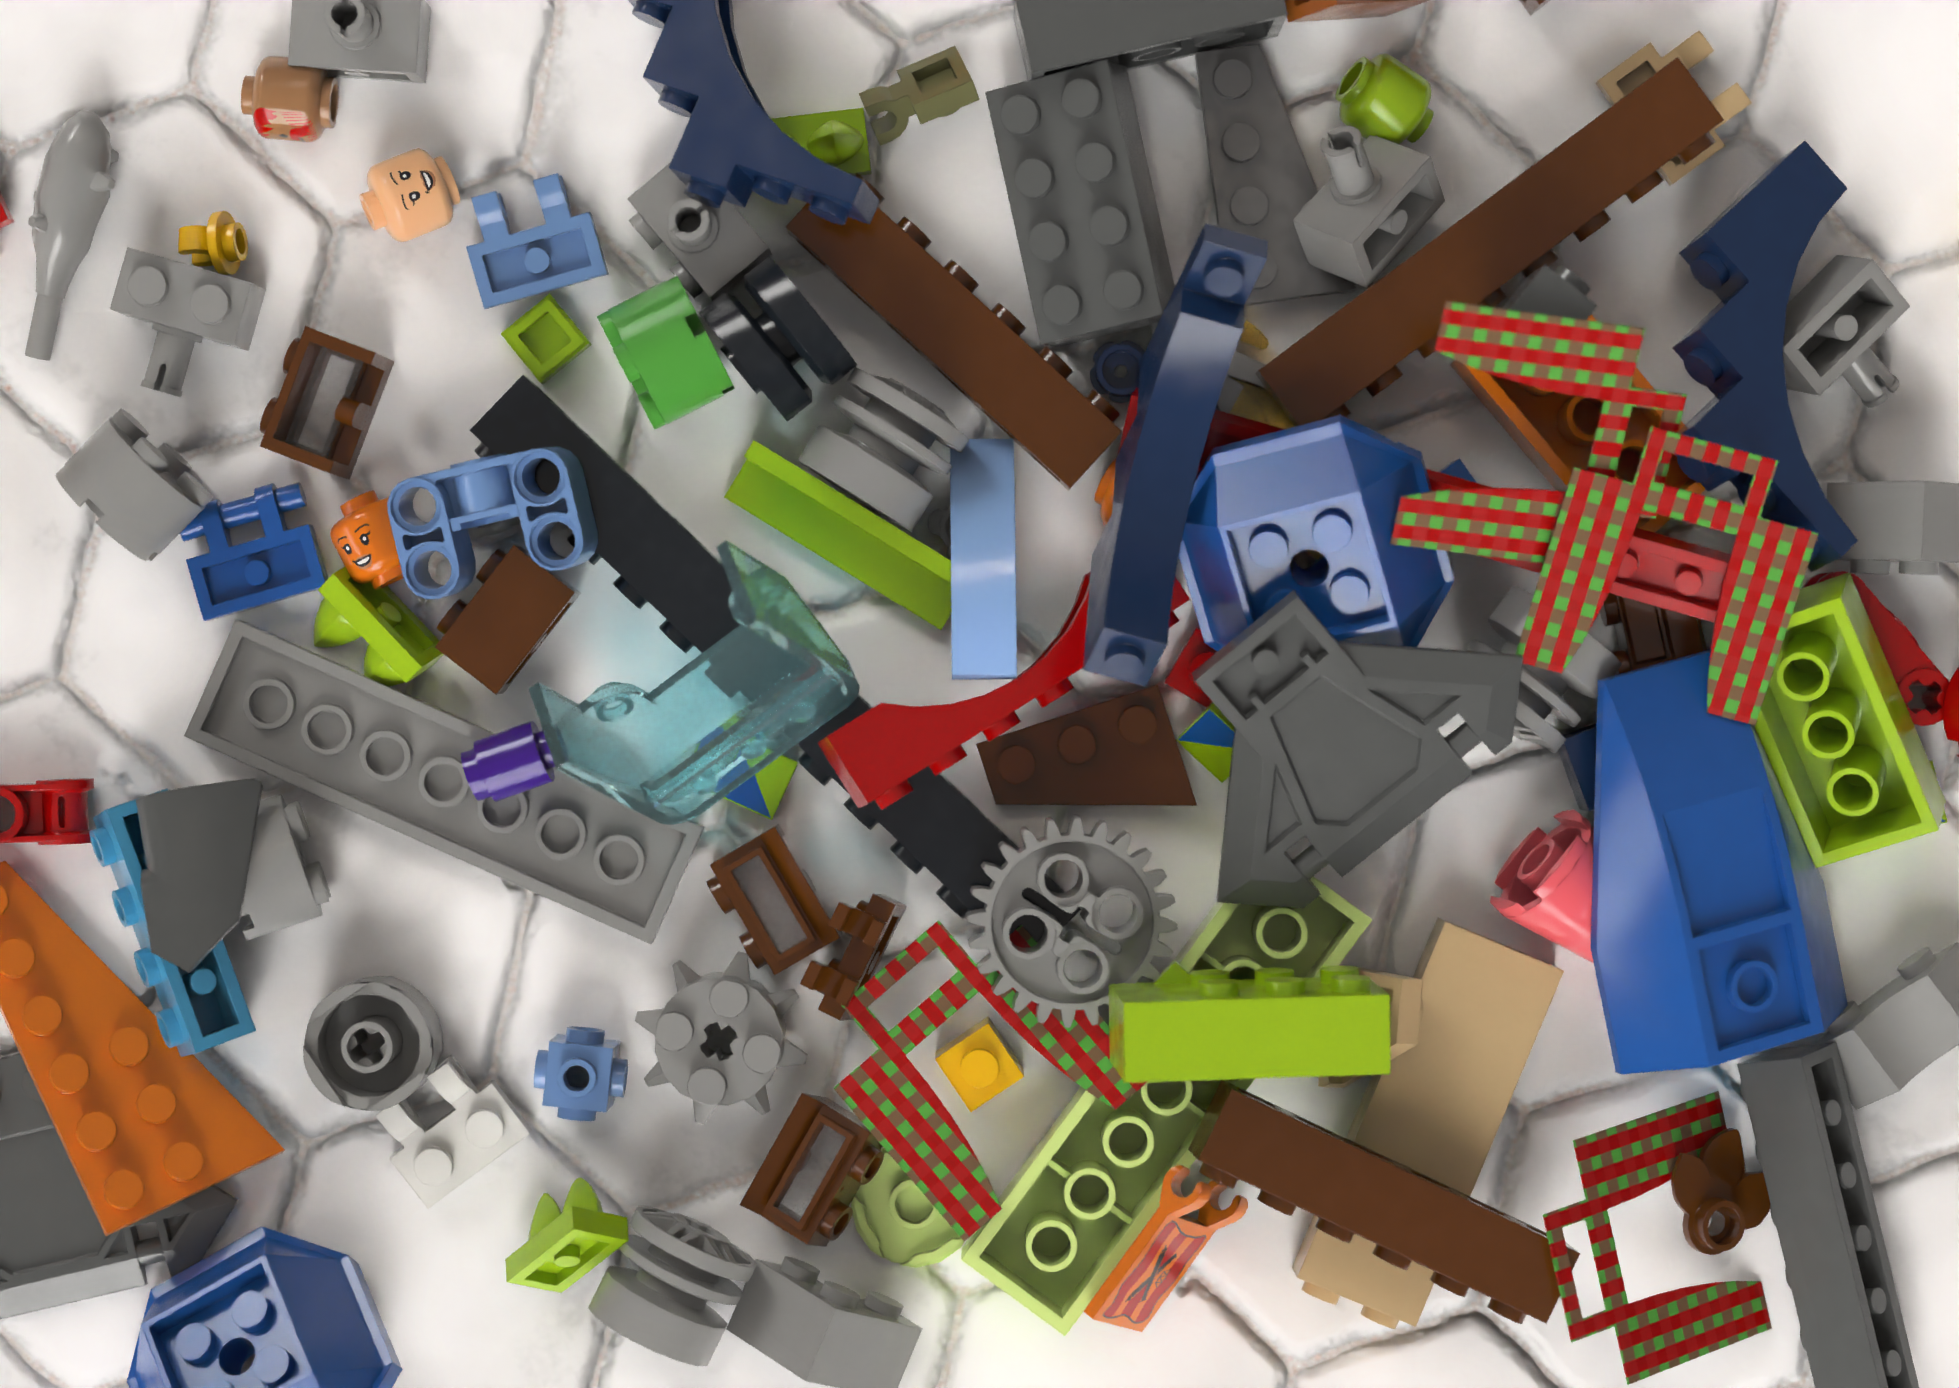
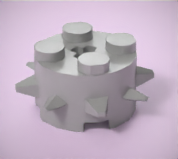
M740 951L737 952L724 973L712 972L700 977L681 960L674 963L672 967L677 993L667 1002L665 1008L637 1011L635 1018L636 1023L655 1036V1053L658 1062L645 1076V1083L648 1087L671 1083L680 1094L693 1100L695 1122L701 1124L706 1123L717 1105H731L742 1100L747 1102L761 1115L768 1113L771 1110L766 1084L771 1080L776 1068L806 1064L808 1056L806 1052L785 1038L786 1022L783 1016L799 998L796 990L789 989L770 993L762 983L751 980L748 954ZM718 1023L721 1031L729 1025L735 1031L736 1036L730 1043L732 1052L722 1053L720 1047L715 1051L709 1047L706 1040L711 1035L710 1024Z

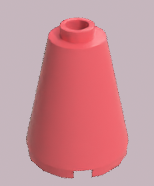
M1575 809L1566 810L1553 816L1561 825L1554 828L1548 834L1537 827L1511 853L1494 882L1503 890L1501 897L1491 896L1490 903L1502 916L1593 963L1591 953L1594 827L1587 818H1584Z

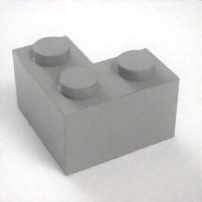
M785 1256L782 1264L755 1259L757 1263L749 1282H746L744 1285L743 1294L734 1309L726 1330L806 1382L836 1388H898L923 1329L900 1315L904 1307L901 1303L872 1291H868L866 1298L861 1299L858 1293L837 1283L825 1281L823 1284L817 1280L820 1270L793 1257Z

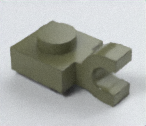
M956 46L897 70L900 78L898 83L888 87L878 86L859 93L868 117L888 111L885 116L870 122L880 146L901 136L907 128L910 116L916 114L920 124H924L938 117L949 116L961 107L980 100L974 82Z

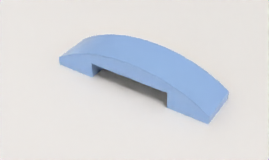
M969 439L961 453L950 448V464L952 465L950 470L952 680L1017 679L1014 439Z

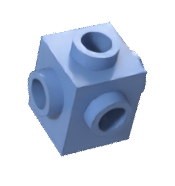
M568 1026L566 1035L557 1034L549 1041L548 1050H538L534 1069V1088L544 1089L542 1106L558 1107L557 1117L576 1121H595L596 1112L606 1113L614 1104V1097L624 1098L628 1076V1059L619 1058L621 1041L604 1039L605 1030ZM581 1066L587 1070L589 1083L586 1087H573L568 1083L566 1073L569 1067Z

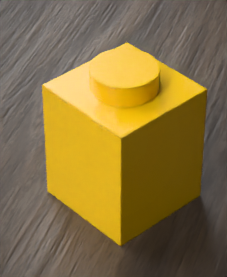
M989 1016L938 1049L935 1053L936 1062L970 1112H973L1024 1077V1068Z

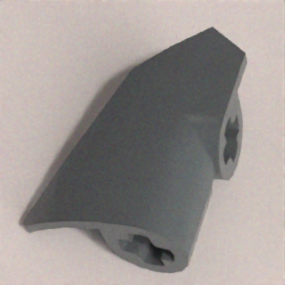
M256 778L157 792L136 800L147 869L141 870L140 876L151 953L189 973L240 922L263 788L262 782Z

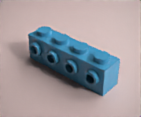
M137 799L106 809L94 816L93 820L96 829L90 831V840L102 867L111 866L119 889L112 891V900L118 918L124 927L133 926L141 949L134 952V960L141 980L147 988L155 986L163 1010L156 1012V1019L163 1040L169 1048L177 1046L180 1057H184L256 1031L223 939L191 973L151 953L140 876L141 870L147 869L136 805Z

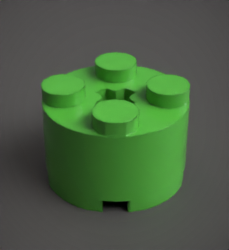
M678 276L663 281L597 316L628 381L632 383L638 399L655 430L723 397L724 394L735 389Z

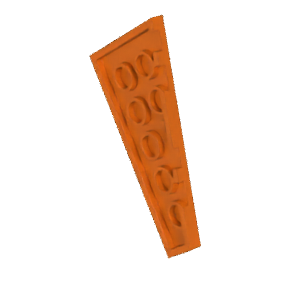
M6 861L0 862V1012L105 1236L282 1154L285 1149L193 1054L180 1057L177 1046L169 1048L160 1033L156 1016Z

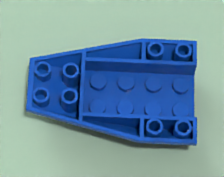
M1711 649L1598 680L1591 953L1615 1071L1619 1074L1712 1067L1823 1033L1848 1006L1824 881L1818 868L1814 866L1754 725L1707 713V683Z

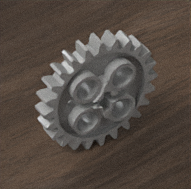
M1072 815L1067 832L1060 833L1054 820L1048 817L1045 818L1044 837L1037 839L1026 826L1020 828V833L1024 846L1019 850L1014 849L1003 841L998 844L1002 855L1006 859L1001 867L985 861L981 864L982 869L992 879L990 887L976 885L970 888L971 894L984 902V909L966 912V920L975 925L983 926L984 931L969 938L968 945L970 949H988L989 954L980 960L976 965L980 974L999 970L1000 975L994 981L991 989L998 996L1014 988L1016 993L1013 998L1012 1008L1017 1013L1023 1010L1031 1001L1037 1003L1036 1019L1039 1023L1043 1024L1054 1008L1060 1009V1016L1065 1028L1071 1027L1076 1010H1084L1086 1017L1093 1026L1098 1024V1006L1103 1004L1109 1006L1108 984L1137 983L1141 976L1157 980L1161 975L1150 962L1153 956L1172 957L1173 950L1165 943L1159 941V934L1177 930L1178 924L1169 918L1160 916V910L1170 907L1176 903V900L1172 894L1155 893L1154 888L1167 877L1163 869L1143 871L1144 866L1152 855L1148 848H1141L1131 855L1126 853L1132 837L1126 830H1123L1110 842L1107 840L1108 826L1104 820L1099 819L1091 833L1086 834L1084 833L1081 818L1078 815ZM1059 860L1074 862L1079 871L1076 885L1064 893L1050 891L1045 885L1047 869L1052 863ZM1025 888H1032L1068 913H1073L1078 906L1083 907L1080 916L1086 924L1120 944V952L1117 954L1109 953L1075 929L1067 931L1065 936L1060 935L1063 927L1056 917L1024 899L1022 891ZM1113 895L1129 897L1133 907L1130 919L1119 927L1103 925L1099 918V910L1102 903ZM1023 915L1039 917L1044 924V932L1041 939L1030 948L1016 946L1009 939V930L1012 923ZM1078 950L1092 951L1098 958V966L1095 973L1084 981H1073L1064 974L1066 959Z

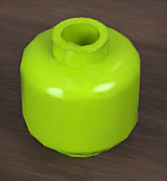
M1387 53L1379 54L1370 60L1366 57L1358 59L1341 80L1335 94V99L1341 102L1339 108L1340 120L1347 126L1357 128L1365 139L1371 135L1397 144H1401L1405 140L1414 143L1425 133L1434 115V111L1428 108L1431 99L1430 83Z

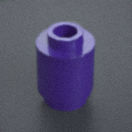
M529 721L476 740L473 743V749L461 753V762L466 779L473 795L478 801L492 797L497 802L553 782L555 780L553 768L562 765L561 754L553 733L549 728L540 731L534 721Z

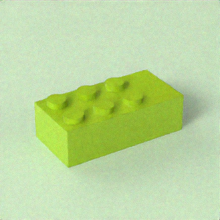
M1850 572L1800 589L1754 727L1814 866L1819 868L1939 831L1946 799Z
M1321 967L1320 977L1314 978L1294 977V970L1289 968H1261L1255 970V979L1248 980L1229 979V971L1196 970L1190 972V983L1154 984V982L1108 984L1110 1062L1125 1083L1391 1074L1390 994L1374 983L1370 976L1359 975L1358 967Z

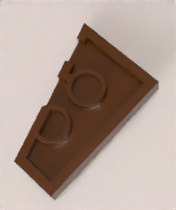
M1157 684L998 736L990 742L985 740L976 743L996 805L1197 806Z

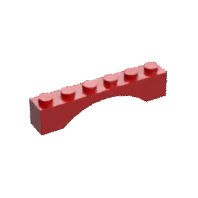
M1090 572L1082 577L1074 605L1057 636L1036 661L1017 676V679H1013L985 695L952 704L907 706L881 702L818 742L819 747L858 809L875 800L880 810H883L914 790L908 781L909 777L927 766L930 767L935 776L968 756L962 744L983 732L988 742L1021 722L1015 712L1018 708L1034 698L1043 708L1074 688L1068 677L1083 668ZM1176 576L1169 628L1179 622L1173 610L1190 600Z

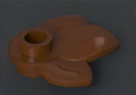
M1728 1128L1709 1138L1701 1149L1699 1158L1688 1153L1679 1154L1672 1171L1671 1188L1674 1201L1684 1213L1682 1227L1687 1243L1694 1250L1708 1255L1720 1254L1734 1248L1741 1240L1744 1230L1761 1224L1771 1206L1763 1172H1746L1742 1142L1738 1129ZM1711 1216H1712L1711 1224H1710V1226L1708 1227V1225H1709V1220H1710V1218H1711Z

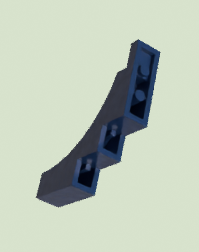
M1205 223L1140 361L1137 415L1116 457L1112 515L1091 559L1083 670L1146 687L1168 645L1173 588L1191 495L1217 402L1244 330V306L1267 261V240Z

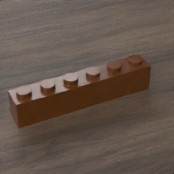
M856 173L854 175L862 179L880 200L879 206L885 198L860 174ZM806 203L785 226L788 234L1000 429L1010 438L1014 439L1024 451L1068 491L1122 433V430L1114 424L1120 413L1093 389L1086 397L1066 380L1073 373V370L1047 346L1039 353L1033 350L1019 337L1026 330V327L1000 303H997L990 310L972 294L979 284L955 261L951 259L944 267L925 250L932 241L905 216L896 224L877 207L870 224L848 217L846 224L840 225L815 215L809 210L811 204Z
M1221 1080L1188 1148L1198 1161L1203 1162L1199 1170L1202 1175L1231 1189L1235 1188L1238 1180L1250 1184L1261 1190L1257 1200L1286 1215L1292 1216L1296 1207L1316 1215L1319 1218L1315 1227L1343 1242L1350 1243L1354 1234L1376 1244L1372 1252L1375 1256L1396 1267L1408 1270L1411 1262L1414 1261L1434 1271L1430 1281L1456 1295L1465 1297L1469 1288L1491 1298L1487 1305L1489 1309L1509 1320L1523 1324L1526 1315H1529L1547 1324L1560 1297V1291L1545 1231L1225 1080ZM1566 1242L1571 1269L1573 1270L1580 1253Z

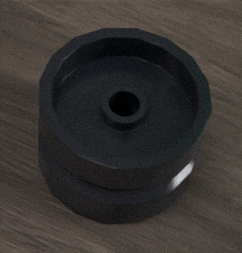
M768 256L744 276L745 289L763 310V313L754 319L736 296L723 293L699 312V314L724 343L720 350L756 394L763 391L788 422L813 402L812 390L793 367L797 362L802 359L821 382L834 385L857 366V363L777 263Z

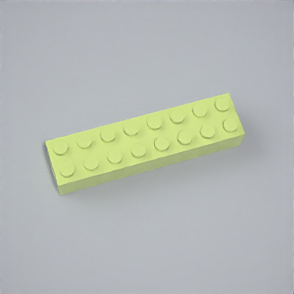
M1313 876L1310 880L1320 891L1321 895L1305 908L1216 902L1178 953L1175 960L1189 974L1191 971L1225 970L1229 971V979L1234 980L1255 979V970L1261 968H1289L1294 970V977H1320L1321 967L1340 965L1369 926L1372 919ZM1226 1079L1225 1081L1247 1091L1255 1079ZM1221 1080L1147 1082L1116 1110L1080 1086L999 1196L998 1201L1002 1209L972 1234L962 1246L961 1260L1062 1335L1066 1336L1159 1208L1162 1183L1167 1172L1177 1165L1190 1168L1196 1160L1188 1148Z

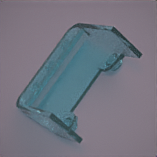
M727 540L718 545L716 549L733 589L728 599V605L734 620L741 625L649 693L633 684L610 682L598 687L592 695L578 704L539 682L529 688L556 770L661 824H680L702 814L846 709L857 698L860 690L858 680L849 660L789 580Z

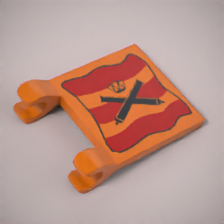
M1183 1165L1172 1167L1165 1175L1162 1183L1159 1208L1083 1312L1093 1320L1143 1332L1215 1231L1243 1217L1248 1209V1200L1244 1196L1236 1195L1231 1205L1227 1209L1221 1210L1218 1199L1227 1187L1213 1180L1208 1184L1203 1181L1198 1182L1193 1192L1189 1196L1184 1197L1181 1193V1184L1189 1176L1190 1169ZM1199 1209L1198 1219L1186 1216V1214Z

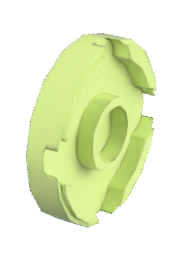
M883 1147L881 1151L884 1153V1158L878 1172L870 1182L865 1185L861 1184L851 1202L857 1232L872 1252L891 1262L917 1268L943 1261L960 1249L965 1241L962 1240Z

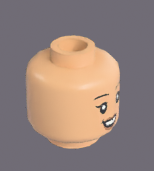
M420 148L410 150L372 166L367 173L369 191L359 195L362 208L373 230L385 227L388 234L398 242H407L446 226L453 218V206L460 203L456 182L444 158L439 156L433 159L430 154Z

